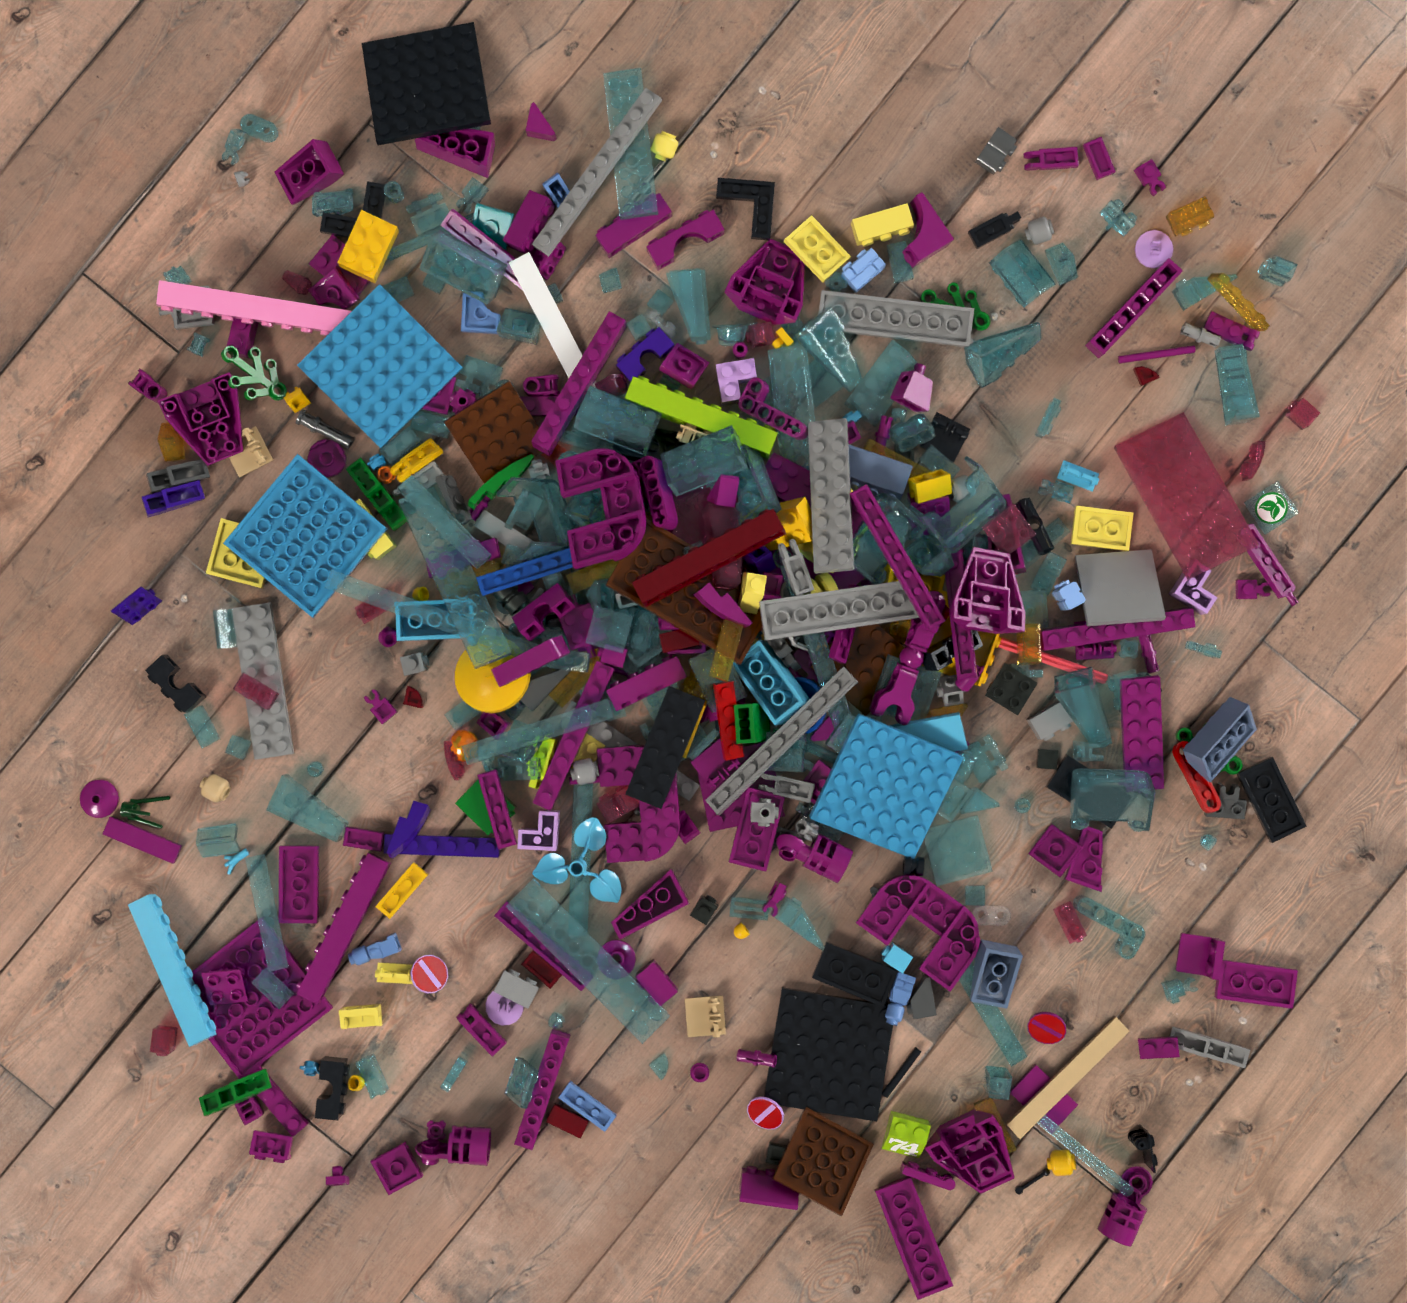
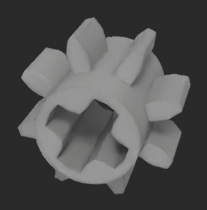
M541 459L533 460V466L528 467L531 480H537L538 484L547 482L546 477L551 476L548 463H542Z
M802 817L795 826V833L799 834L798 838L803 841H812L819 832V825L815 824L816 821L810 819V817Z

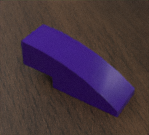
M199 480L142 496L147 518L205 499Z
M413 801L408 817H399L387 850L390 858H394L401 853L420 832L430 813V808L427 804Z

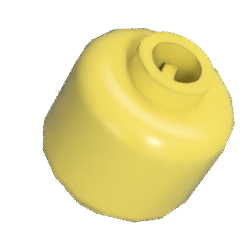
M664 131L661 134L657 133L651 146V151L655 153L654 158L666 161V158L672 159L678 147V141L675 139L676 136Z

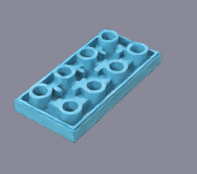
M960 712L909 721L905 726L900 724L889 725L953 752L968 749Z

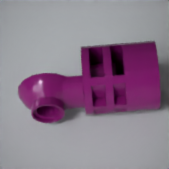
M819 833L815 842H812L810 846L806 845L798 837L790 834L780 835L776 840L779 856L783 860L791 862L796 858L803 862V867L835 883H838L842 878L853 854V850Z
M452 1125L448 1144L428 1139L418 1143L415 1146V1151L422 1158V1163L425 1165H435L439 1162V1159H447L449 1164L459 1163L488 1166L491 1150V1128H469L467 1126L457 1127Z
M1135 1166L1125 1170L1121 1178V1188L1118 1193H1112L1111 1199L1097 1227L1106 1237L1129 1247L1132 1246L1143 1218L1147 1213V1208L1140 1204L1141 1199L1149 1193L1153 1184L1152 1176L1145 1168ZM1139 1177L1138 1183L1132 1184V1180Z

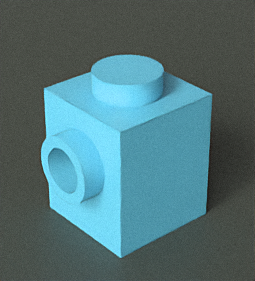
M893 942L888 946L886 945L881 952L883 955L881 959L902 974L913 959L911 954Z

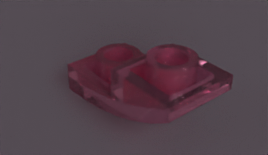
M1257 441L1250 446L1249 457H1251V460L1244 461L1240 468L1242 481L1250 480L1256 474L1262 462L1266 441Z
M242 673L233 688L266 710H270L279 693L246 673Z
M444 741V752L449 771L454 780H461V776H464L465 766L462 765V761L454 760V757H457L454 751L450 750L452 746L451 741Z

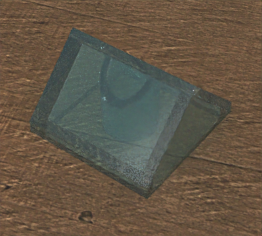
M505 308L496 332L502 338L537 345L541 324L533 313Z

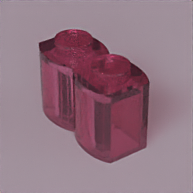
M618 786L615 788L616 793L612 795L606 793L598 798L600 802L597 803V806L607 824L639 807V800L625 795L628 786Z

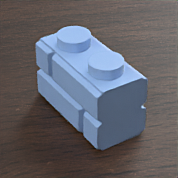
M872 248L868 251L866 249L862 250L856 256L858 259L853 264L850 261L842 268L841 277L854 293H857L885 269V262Z
M1069 580L1055 585V590L1051 593L1055 601H1058L1057 605L1061 611L1071 610L1086 600L1082 592H1079L1080 588L1077 582H1069Z

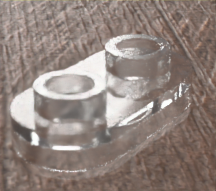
M654 308L652 310L647 309L643 314L656 328L660 327L670 339H673L677 334L675 331L676 326L670 321L665 322L661 319L662 315Z
M978 905L972 910V915L979 925L1003 926L1008 924L1011 919L1010 910L1002 905ZM980 911L984 912V916L982 918L978 917V913ZM998 912H1003L1002 918L997 917Z

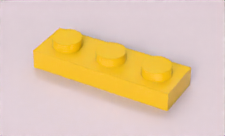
M413 862L375 907L391 919L429 874Z

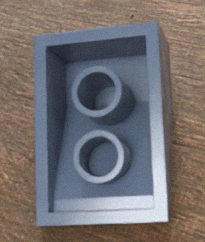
M980 940L979 949L975 957L970 994L971 1002L1007 1009L1023 958L1017 946Z

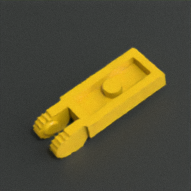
M429 438L390 468V473L393 476L396 475L399 482L404 483L410 479L412 474H415L443 454V450L432 438Z

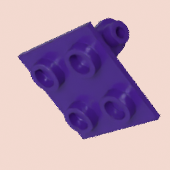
M139 587L114 607L111 612L134 625L147 613L155 609L162 600L155 596L156 593L151 588L147 590Z

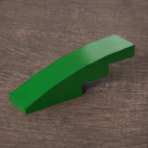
M530 454L495 474L469 499L468 506L474 510L485 496L493 500L503 486L511 490L532 464L534 456Z
M361 457L346 468L358 487L393 531H396L409 520Z
M267 1069L230 1082L229 1085L199 1097L203 1115L209 1116L272 1088Z

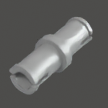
M1186 322L1180 331L1181 335L1193 338L1198 343H1206L1214 348L1219 345L1221 336L1210 333L1203 327L1197 328Z

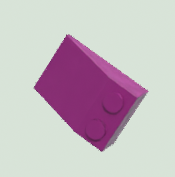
M312 139L275 171L291 205L331 186L344 175L328 142Z

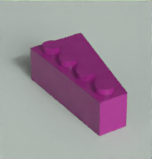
M670 869L611 922L619 940L690 904L673 869Z

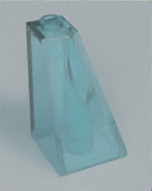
M694 268L666 271L669 285L691 341H695L696 345L707 344V340H711L705 269Z
M1092 667L1054 676L1056 698L1093 748H1102L1112 744L1111 731Z

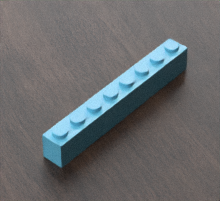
M148 894L128 904L188 1046L197 1045L217 1035L215 1031L216 1025L213 1020H210L208 1015V1007L200 997V988L194 983L192 970L186 965L184 960L185 954L182 949H179L177 944L178 938L169 926V917L163 912L161 899L156 894Z

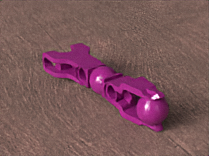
M929 591L942 613L946 603L944 596L938 591ZM920 618L911 619V626L905 642L907 647L903 648L900 652L899 659L901 663L897 662L888 685L874 694L870 706L872 715L882 716L887 707L894 704L897 707L895 719L898 724L905 726L909 723L915 709L911 693L919 673L917 668L923 664V652H927L935 633L939 629V625L927 631Z

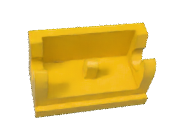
M942 469L908 479L911 498L915 497V501L918 504L952 494L951 475Z

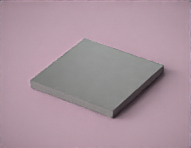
M1152 549L1075 555L1074 559L1080 592H1082L1086 599L1083 603L1087 626L1165 620L1166 616Z

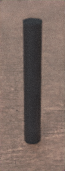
M917 1047L914 1048L883 1090L882 1095L884 1097H889L922 1052Z

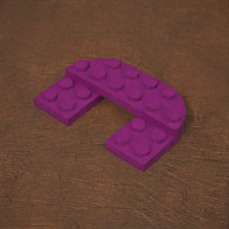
M604 448L556 460L561 496L567 498L600 488L606 520L567 531L573 567L579 569L611 559L618 561L631 554L640 544L646 530V513L640 481L632 464L625 456L616 453L615 450Z
M645 745L597 748L600 787L629 785ZM675 774L662 809L639 800L641 821L604 824L607 837L605 842L607 863L643 860L648 862L660 858L672 848L681 828L677 774Z
M899 875L887 880L878 888L877 893L855 923L888 946L908 916L911 915L940 936L918 969L951 992L975 958L979 949L980 936L975 917L965 906L923 877Z

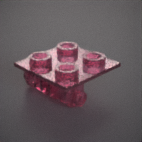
M1014 503L982 526L986 535L992 540L998 550L1003 553L1011 554L1036 535Z

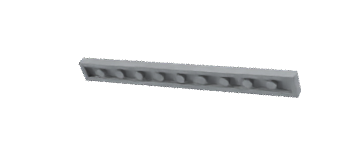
M647 88L643 90L534 240L532 245L549 257L662 102L661 97Z
M845 667L840 669L705 800L717 815H721L858 683Z

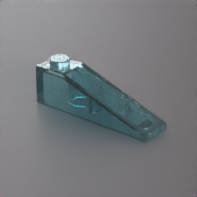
M1035 322L982 338L970 344L969 347H964L966 364L981 388L998 380L1002 376L1001 372L1008 366L1011 368L1015 364V359L1021 354L1025 355L1041 340L1040 323Z

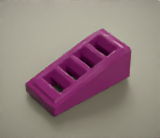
M255 1096L235 1104L244 1125L251 1123L264 1114ZM251 1103L250 1107L244 1108V1105ZM254 1110L255 1113L249 1116L248 1112Z

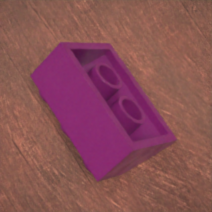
M754 1166L742 1167L739 1184V1202L798 1210L799 1193L773 1180L772 1177L776 1171L774 1169L763 1171L758 1170Z

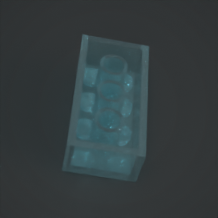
M439 229L430 236L419 269L485 304H489L496 298L507 264Z
M589 386L576 415L574 429L646 456L659 427L662 413Z
M732 425L660 454L667 484L676 497L717 481L721 474L732 475L748 468L740 438Z

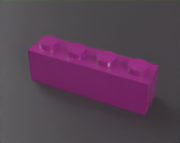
M660 193L656 195L651 194L645 199L643 204L640 206L637 204L630 208L628 214L616 217L608 227L606 225L601 227L595 235L596 240L608 258H611L670 219L672 211Z

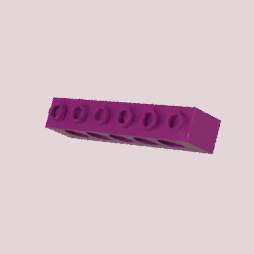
M1168 258L1085 346L1098 359L1103 356L1183 270Z
M552 1029L514 1145L533 1150L571 1036L570 1034Z

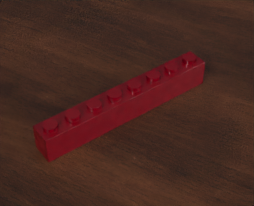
M774 508L771 510L766 509L760 512L758 517L743 521L741 526L735 529H727L720 537L708 539L706 544L701 547H693L687 554L672 558L670 563L655 567L653 572L638 576L632 584L646 608L786 534L785 529Z

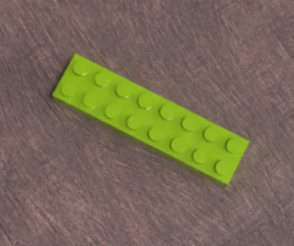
M633 376L625 396L627 405L678 425L682 424L685 426L686 423L697 427V431L703 433L706 430L714 433V437L717 440L735 447L738 446L740 449L766 459L769 458L778 435L774 427L769 425L762 427L757 425V421L751 418L744 420L739 418V414L733 411L726 413L721 411V407L715 404L708 406L703 404V400L697 397L690 399L685 397V393L679 390L672 392L667 390V386L661 383L654 385L649 383V379L643 376H638V378Z

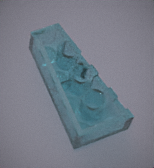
M1243 344L1219 347L1215 350L1225 426L1248 423L1259 418L1260 414L1247 363L1246 349H1244Z
M288 774L281 776L266 811L334 842L341 841L345 828L349 824V822L330 807H327L319 798L312 795Z

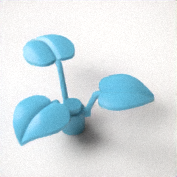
M596 817L586 819L575 831V844L579 847H584L578 859H575L570 865H565L563 856L557 853H548L539 861L532 873L537 879L549 884L563 883L568 878L567 870L576 877L582 874L584 876H594L596 878L590 883V892L593 897L600 901L618 903L621 897V882L615 872L604 869L598 875L597 873L586 871L587 863L583 858L587 850L597 851L605 845L607 838L605 829Z

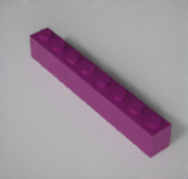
M610 311L608 312L531 442L534 448L548 456L552 454L626 330L625 319Z
M1187 607L1165 610L1166 618L1162 621L1087 626L1086 623L1036 630L1038 647L1040 650L1046 651L1195 628L1193 608Z
M596 661L533 800L534 804L549 811L553 809L616 670L615 668Z
M368 853L367 856L363 855L361 858L359 872L353 874L350 880L352 885L349 890H345L341 898L343 901L341 907H337L333 913L332 918H334L332 925L326 927L323 933L325 938L322 943H318L314 951L316 953L314 960H310L305 970L308 972L305 978L301 977L296 986L298 988L297 995L315 1004H319L322 1001L391 865V862L375 854Z

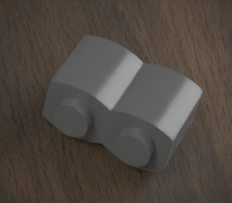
M998 127L975 163L993 175L996 171L1001 172L1007 163L1004 161L1007 155L1011 157L1017 148L1014 145L1017 139Z

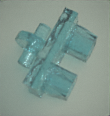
M1119 199L1114 202L1111 200L1100 212L1108 223L1105 229L1108 231L1112 227L1124 237L1136 225L1137 217L1131 212L1126 215L1122 211L1124 204Z

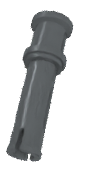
M305 409L300 411L296 419L297 425L301 424L309 428L310 432H318L348 449L354 441L353 437L322 422L320 417L310 415Z

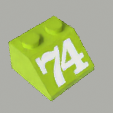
M891 1111L881 1148L920 1158L927 1144L931 1128L929 1121Z

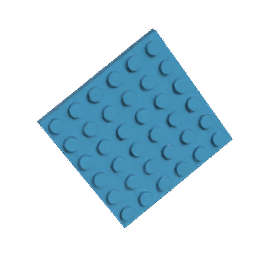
M380 284L297 365L381 449L463 369Z
M297 454L223 544L314 618L388 528Z
M858 713L809 817L814 821L914 859L964 757Z

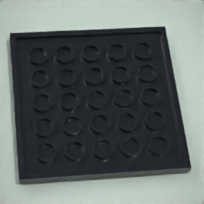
M474 22L362 43L374 132L378 146L491 125Z
M782 987L771 1055H777V1063L775 1067L769 1066L764 1097L772 1099L780 1106L804 1110L807 1107L816 1112L877 1122L893 1025L886 1023L887 1018L885 1014L888 1005L885 1004L882 1007L868 1001Z

